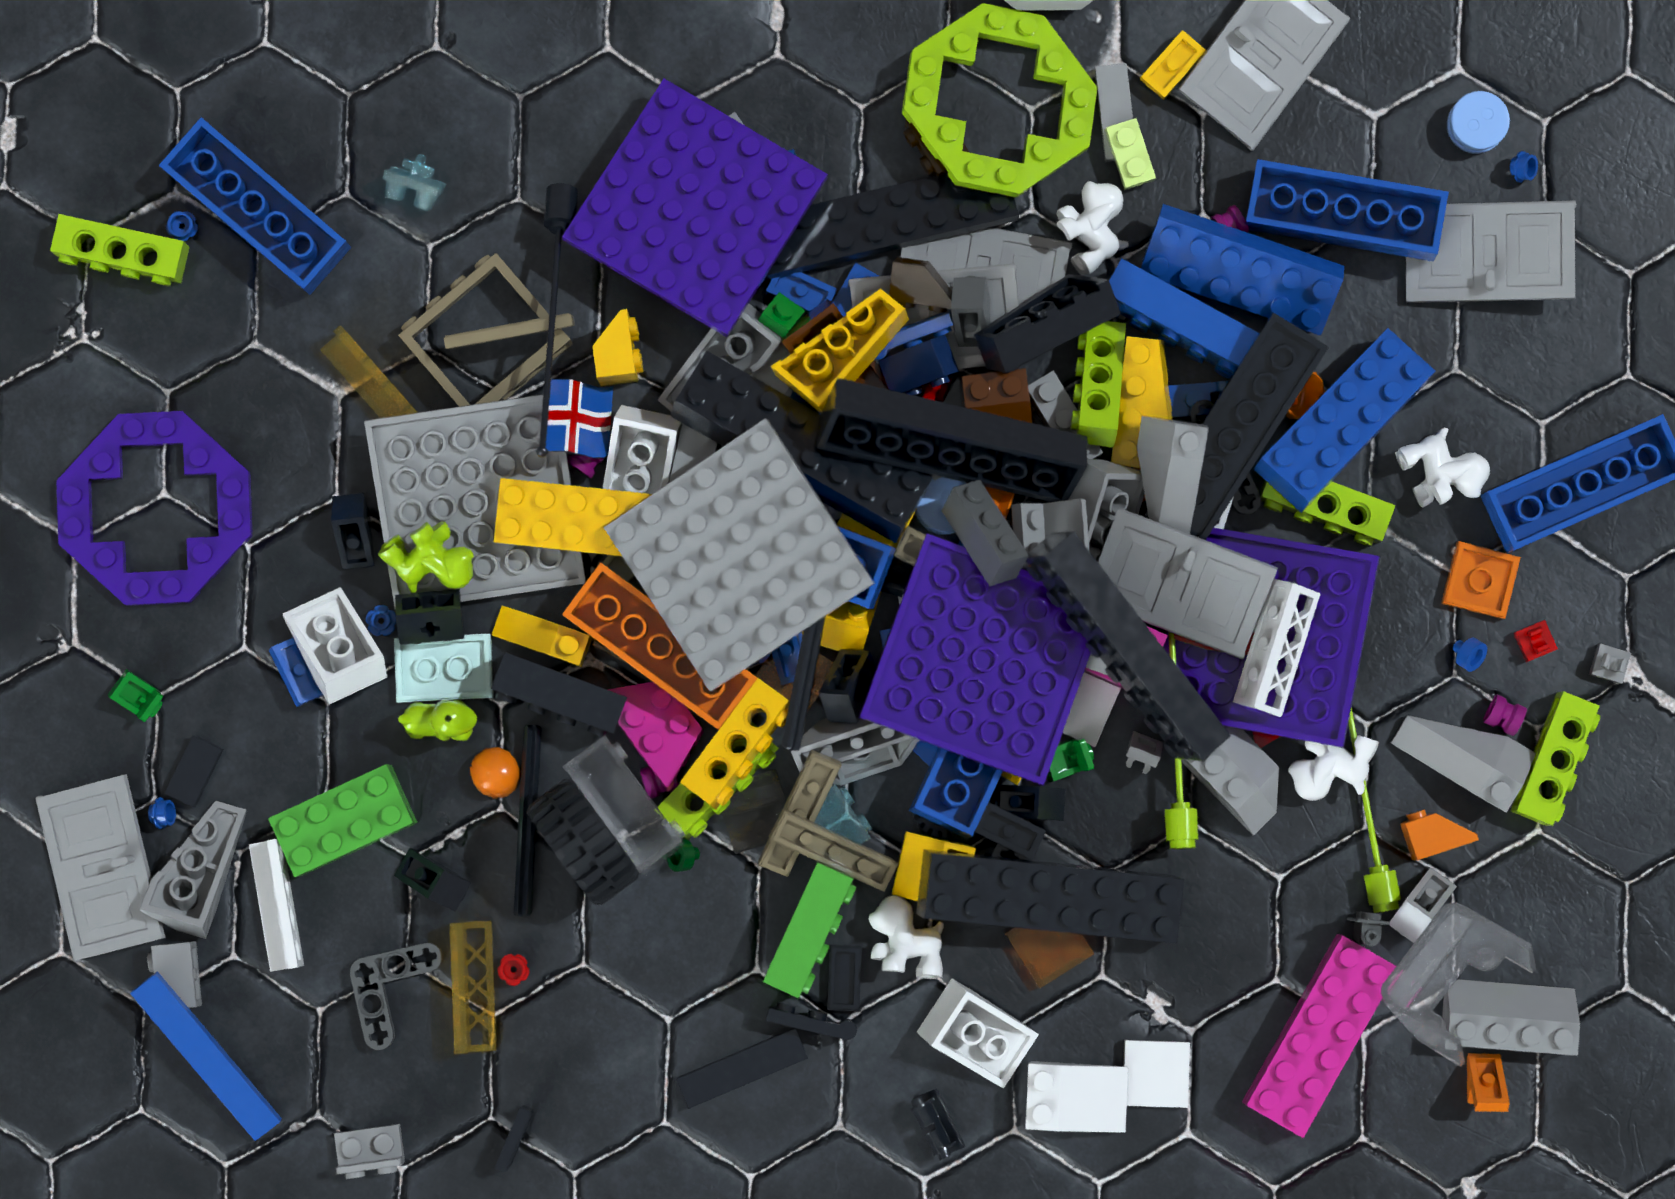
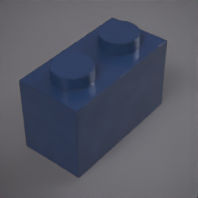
M946 335L928 340L878 361L889 390L909 395H917L924 392L922 385L930 383L931 388L950 382L948 375L959 371Z

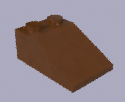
M1026 368L1016 369L1009 373L999 371L961 376L959 382L964 408L1032 423Z

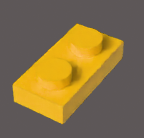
M1182 30L1145 71L1140 80L1164 100L1201 59L1206 50Z

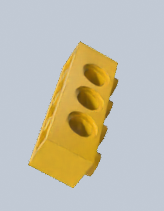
M757 678L680 783L714 809H717L719 805L724 806L734 793L732 788L739 778L743 780L751 772L754 766L751 762L759 752L763 754L769 748L773 741L771 736L778 726L782 728L786 725L790 701ZM760 712L766 713L765 723L760 727H753V716ZM740 738L746 739L747 746L745 750L741 753H733V743ZM720 764H725L727 766L726 775L722 779H714V768Z

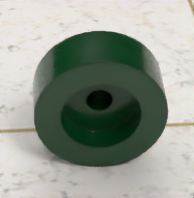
M688 839L671 840L666 848L667 863L674 872L690 870L695 860H698L700 857L699 849L693 847Z

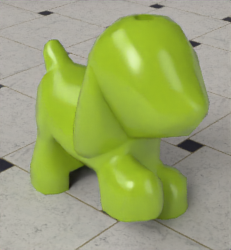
M441 521L433 527L426 522L419 529L410 533L409 536L416 544L410 553H407L404 540L399 535H395L385 542L378 553L385 563L397 571L399 577L407 583L412 593L417 592L418 582L429 572L435 574L444 586L453 589L465 587L473 577V552L466 547L446 549L442 545L450 537V528L445 521Z
M444 699L437 702V704L412 703L405 709L404 714L399 716L398 720L403 724L405 732L414 739H422L424 736H436V738L442 741H449L450 738L456 741H466L472 735V728L477 723V716L463 701Z

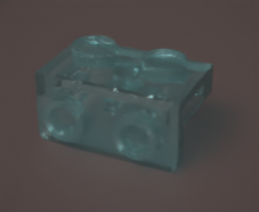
M836 784L831 786L814 823L860 844L871 839L868 832L872 830V827L862 813L856 816L850 807L855 801L845 786L838 789Z

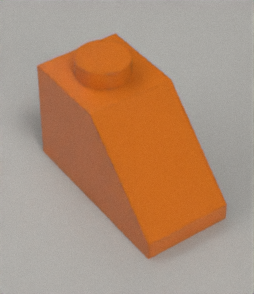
M1425 809L1406 815L1408 821L1400 823L1412 860H1420L1479 840L1476 833L1436 813L1426 814Z

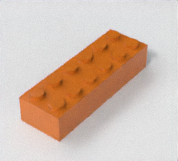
M601 562L562 614L718 730L757 680L756 676L745 669L710 692L650 598Z

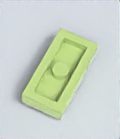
M1137 118L1106 127L1105 132L1124 190L1155 181V173Z

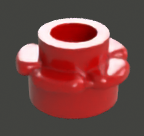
M508 954L501 959L498 975L500 979L506 981V984L516 986L520 984V981H525L528 978L530 969L527 967L528 962L524 956ZM512 966L517 968L515 973L511 972Z

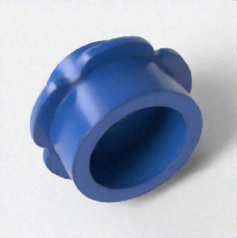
M1520 151L1512 158L1510 173L1514 175L1517 182L1521 183L1523 180H1532L1537 174L1538 160L1535 155Z
M176 211L170 215L166 224V231L174 239L186 242L189 237H194L197 233L196 218L190 212ZM183 223L185 224V228L180 229L179 225Z
M377 605L374 610H370L367 613L365 621L369 625L368 630L371 634L375 636L380 634L388 636L395 630V612L389 610L388 606ZM379 618L384 619L383 624H380L378 622Z
M161 797L156 798L155 804L150 805L148 809L150 822L158 829L172 826L176 819L174 803L171 800H163Z

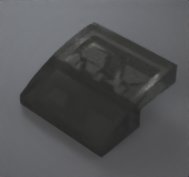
M776 769L752 776L754 778L752 783L741 792L737 790L730 798L731 803L722 812L735 854L766 845L769 839V835L786 803Z

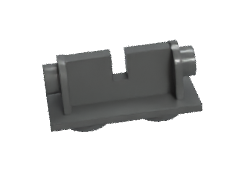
M1356 911V918L1347 917V920L1354 921V940L1359 944L1375 946L1380 942L1382 924L1390 925L1389 921L1381 920V914Z

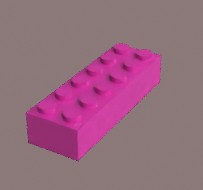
M1336 934L1242 1103L1304 1138L1399 967L1347 937Z

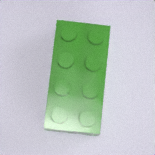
M385 764L268 818L294 877L304 876L418 823L396 773L390 764Z
M817 862L763 980L764 983L799 998L801 992L808 994L816 977L815 974L810 972L815 962L822 964L829 945L824 943L829 932L835 935L843 918L842 915L837 914L842 902L849 905L855 892L856 886L851 884L853 877Z

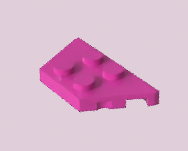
M654 682L608 689L627 697L618 726L667 792L670 791L674 786V780L680 769L687 763L692 748L700 740L703 734L702 727L684 704Z

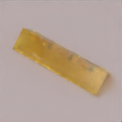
M341 325L333 331L336 336L320 350L380 418L418 413Z
M492 921L450 923L454 1054L496 1051ZM468 928H485V942L477 951L467 942ZM484 948L486 949V959L480 955ZM467 949H469L473 953L469 960L467 957ZM476 957L486 965V975L479 983L468 975V966ZM486 980H487V991L481 987V985H482ZM468 981L475 986L470 992ZM477 989L487 997L488 1003L487 1008L480 1015L469 1007V998ZM487 1012H488V1023H486V1022L482 1019L483 1016H484ZM470 1014L476 1019L471 1025ZM478 1022L489 1031V1044L471 1045L470 1031Z

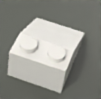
M621 405L613 421L603 489L654 494L669 484L682 423L672 418L671 415Z
M341 587L283 613V618L328 704H332L387 678L383 654Z
M953 978L917 1031L932 1047L1003 1089L1039 1035Z
M1031 1061L1028 1064L1026 1129L1072 1132H1126L1128 1067Z

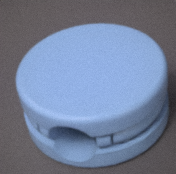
M1474 91L1464 95L1452 107L1447 117V131L1452 142L1461 150L1475 154L1493 149L1505 137L1510 124L1509 112L1504 102L1496 95L1486 91Z
M932 477L928 489L915 511L919 522L927 530L940 535L955 533L941 510L953 487L966 484V482L945 477L934 481Z

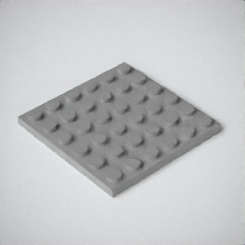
M543 394L364 421L384 543L393 536L399 535L404 540L407 553H410L416 546L409 536L410 533L419 529L426 522L433 527L439 522L445 521L450 528V537L442 545L446 549L466 547L474 554L472 559L473 577L465 587L459 588L461 602L586 583L582 552L494 542L500 478L571 485L566 452H549L543 458L536 454V449H539ZM388 565L395 607V595L412 592L409 590L407 583L399 577L397 571ZM429 572L418 582L417 592L415 593L452 590L453 588H447L439 581L435 574Z
M766 418L604 527L710 692L875 584Z

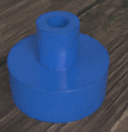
M1474 637L1465 642L1458 640L1453 646V651L1457 653V665L1469 672L1476 670L1483 663L1487 655V645Z

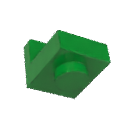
M779 292L762 312L758 321L784 338L798 323L805 310Z
M126 669L109 692L108 697L145 722L149 716L152 718L158 713L162 706L161 699L163 695L157 688Z
M1084 738L1070 739L1058 744L1047 774L1048 782L1060 780L1080 771L1094 769L1093 750Z

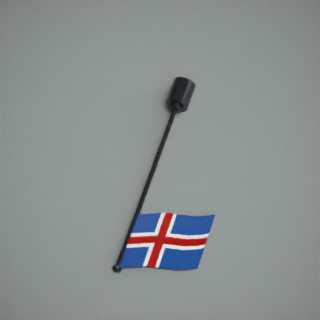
M565 183L551 184L546 188L544 226L551 233L556 234L540 442L539 449H536V454L543 458L549 452H566L589 459L603 458L608 456L613 386L596 387L575 380H551L562 235L577 214L578 201L577 188Z

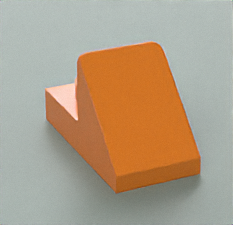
M1468 1053L1467 1101L1470 1104H1474L1475 1111L1508 1112L1510 1102L1500 1054Z

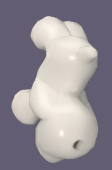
M1088 181L1082 189L1084 211L1081 214L1073 206L1066 205L1057 210V217L1059 219L1057 227L1064 232L1067 240L1070 241L1078 236L1090 248L1089 251L1077 253L1071 258V263L1081 275L1094 272L1103 260L1112 257L1118 250L1128 247L1129 243L1119 240L1107 226L1108 222L1117 216L1123 207L1122 192L1113 184H1096Z
M1447 428L1440 429L1436 435H1430L1420 443L1403 446L1395 452L1402 470L1412 468L1421 458L1423 460L1426 479L1413 488L1416 500L1422 508L1433 502L1434 496L1440 505L1450 500L1453 495L1450 485H1454L1466 497L1477 498L1481 495V489L1490 475L1489 463L1477 453H1465L1454 458L1450 456L1446 443V436L1449 431Z
M1358 735L1354 743L1356 748L1354 755L1345 748L1305 741L1306 749L1317 754L1315 759L1296 760L1288 768L1297 794L1306 800H1320L1329 792L1335 777H1339L1352 784L1358 795L1363 794L1364 780L1369 772V761L1377 751L1379 742Z
M895 895L886 897L879 904L878 908L869 915V922L874 929L887 935L889 940L887 943H876L872 947L871 959L883 961L882 971L903 973L905 972V964L908 958L921 956L920 962L916 967V977L926 979L942 977L943 967L940 950L942 947L941 933L944 924L939 921L932 928L915 929L913 926V909L911 904L903 897Z

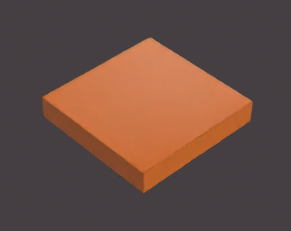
M1457 541L1441 603L1504 620L1521 557Z

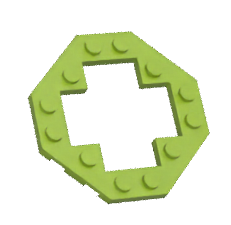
M982 3L912 50L909 59L902 114L909 124L912 123L922 136L921 140L935 159L940 160L949 172L947 175L956 186L1017 198L1089 148L1097 86L1045 16ZM978 37L1037 49L1033 79L1064 85L1057 139L1028 134L1025 138L1022 163L963 152L966 121L935 115L943 61L972 66L975 62Z

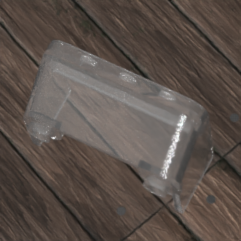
M603 736L562 767L573 779L635 864L639 873L645 877L685 845L681 839L686 835L675 820L671 823L666 820L624 762L628 755L620 744L615 742L612 745L607 737Z
M1449 903L1440 909L1381 987L1383 1002L1419 1042L1462 1067L1465 1060L1460 1039L1446 1031L1444 1019L1433 1012V1010L1468 964L1480 971H1491L1497 968L1504 958H1507L1533 973L1536 966L1532 944L1460 903Z

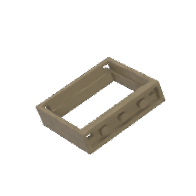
M497 253L491 257L486 255L475 264L476 270L467 278L465 275H462L450 285L451 291L443 298L437 296L431 300L425 307L427 311L418 319L414 316L405 322L401 327L403 332L398 335L458 406L470 404L414 340L417 335L496 269L538 318L549 317L547 311ZM556 329L554 333L552 362L573 345L571 339L562 329ZM547 343L475 404L507 400L540 373L546 365Z

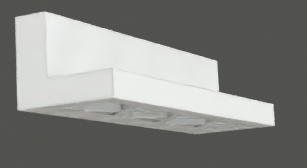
M1273 579L1233 699L1234 703L1282 717L1320 593L1292 582ZM1302 594L1307 596L1304 609L1298 613L1296 604L1299 595ZM1294 626L1296 635L1294 641L1288 644L1286 636L1288 630ZM1284 657L1286 667L1284 672L1279 675L1277 671L1278 661ZM1274 688L1277 695L1273 707L1265 705L1269 691Z
M277 839L249 844L270 972L304 966L287 861Z

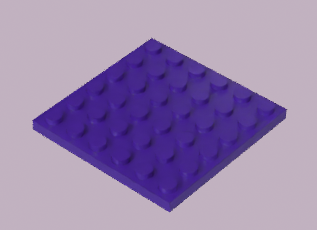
M663 78L563 234L562 239L723 336L728 337L824 185L828 174Z
M1213 528L1206 541L1277 567L1274 579L1292 582L1320 593L1319 600L1282 717L1233 702L1247 655H1245L1244 659H1240L1224 652L1206 650L1175 640L1176 665L1223 726L1344 748L1380 557ZM1302 594L1299 595L1296 604L1298 613L1304 609L1307 596ZM1294 626L1288 630L1286 636L1288 644L1294 641L1296 635ZM1167 636L1164 649L1169 654V637ZM1284 657L1278 661L1277 671L1279 675L1284 672L1286 667ZM1274 688L1269 691L1265 705L1273 707L1277 695Z
M927 533L922 542L859 718L1036 784L1044 785L1091 654L1085 645L1087 640L1080 632H1075L1066 621L1067 614L1061 607H1056L1046 595V592H1048L1041 581L1037 582L1032 578L1028 571L1021 569L1015 579L989 586L965 547Z

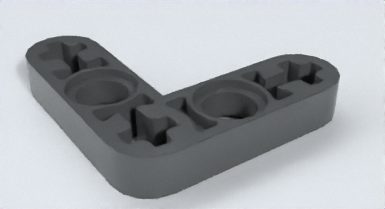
M432 942L422 943L363 957L352 964L350 978L364 1040L370 1048L383 1050L389 1047L395 1038V1030L384 983L438 969L444 958L443 951L437 944ZM425 948H429L430 953L436 952L437 958L432 960V966H428L427 962L423 961L415 963L417 970L412 971V960L408 951H413V957L423 955ZM394 955L401 956L406 962L405 970L400 974L392 973L388 968V961ZM362 963H366L367 968L373 967L374 973L369 975L370 985L377 982L378 989L360 992V987L366 986L365 978L363 976L358 977L357 971L362 969ZM370 994L377 995L381 1000V1008L376 1013H370L364 1007V999ZM384 1014L386 1021H379L381 1031L387 1030L388 1036L383 1039L384 1044H379L377 1039L372 1040L371 1034L376 1032L375 1022L368 1025L367 1018H376Z

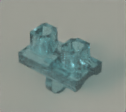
M418 154L415 161L404 158L402 167L411 170V172L391 166L389 170L385 169L382 178L387 180L386 197L402 201L404 200L407 187L414 189L417 193L413 205L426 211L431 210L437 197L444 193L446 184L422 176L423 174L433 177L435 168L425 165L426 156Z

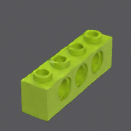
M59 214L50 251L59 257V262L77 266L78 261L90 264V269L108 273L109 268L121 270L120 275L128 278L140 279V275L152 277L151 282L170 286L171 281L177 283L182 281L189 246L181 240ZM88 238H94V248L89 252H83V242ZM125 245V255L120 259H114L113 250L115 247ZM152 251L157 252L156 262L151 266H145V255Z
M1106 321L1078 337L1077 350H1083V357H1077L1075 376H1080L1081 380L1080 384L1075 383L1073 403H1078V411H1072L1070 429L1076 430V434L1087 436V444L1114 447L1119 422L1126 323Z
M1264 480L1260 491L1261 501L1265 502V508L1282 513L1283 509L1295 513L1293 518L1304 523L1312 524L1313 520L1325 524L1324 530L1337 535H1342L1343 531L1355 536L1354 541L1366 546H1372L1373 543L1378 544L1383 541L1396 506L1331 482L1301 513L1266 480ZM1320 497H1326L1331 500L1333 504L1331 513L1326 514L1319 510L1317 503ZM1351 508H1356L1362 513L1363 520L1360 525L1352 524L1349 521L1348 511Z
M1564 691L1556 693L1534 749L1536 755L1525 782L1514 800L1511 812L1545 826H1553L1555 821H1560L1565 810V804L1562 801L1566 791L1571 792L1577 779V774H1574L1578 761L1582 762L1589 748V745L1585 742L1589 732L1593 733L1598 726L1600 715L1597 714L1599 705ZM1567 721L1572 722L1576 727V734L1572 739H1568L1563 734V726ZM1555 751L1561 752L1564 756V765L1560 769L1555 768L1551 763V756ZM1544 781H1548L1553 787V793L1548 799L1543 798L1539 792V787Z
M744 738L737 739L732 746L733 753L744 751L747 746V740ZM773 742L763 754L760 752L751 762L754 764L751 772L745 779L741 780L739 778L733 786L734 793L737 790L740 792L745 790L754 779L752 775L760 767L764 769L776 758L775 752L779 749ZM725 764L716 766L713 770V778L720 773L726 774L727 766ZM680 783L656 810L683 837L689 840L692 836L694 838L698 837L707 828L708 824L706 822L715 813L717 815L722 813L731 801L729 800L724 806L719 805L717 809H714L704 801L700 810L691 811L690 803L697 795Z

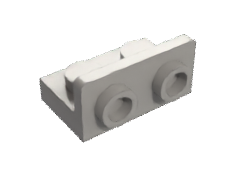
M400 1123L334 1133L338 1161L336 1174L345 1173L346 1179L365 1176V1170L377 1169L378 1174L397 1172V1166L405 1163Z

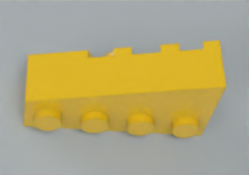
M880 288L849 310L846 316L833 325L829 324L821 330L822 333L805 344L804 342L798 346L791 355L782 361H777L771 368L777 378L818 412L822 413L836 379L840 378L855 382L909 320L907 312L902 305Z
M1131 336L1126 338L1118 431L1112 450V463L1140 468L1137 442L1142 416L1172 420L1164 340Z

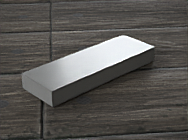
M1127 63L1095 66L1094 68L1105 162L1115 161L1105 132L1106 127L1133 119Z

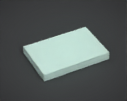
M491 634L464 635V639L404 645H400L399 638H394L397 703L441 701L444 699L494 698V690L491 689L493 684Z

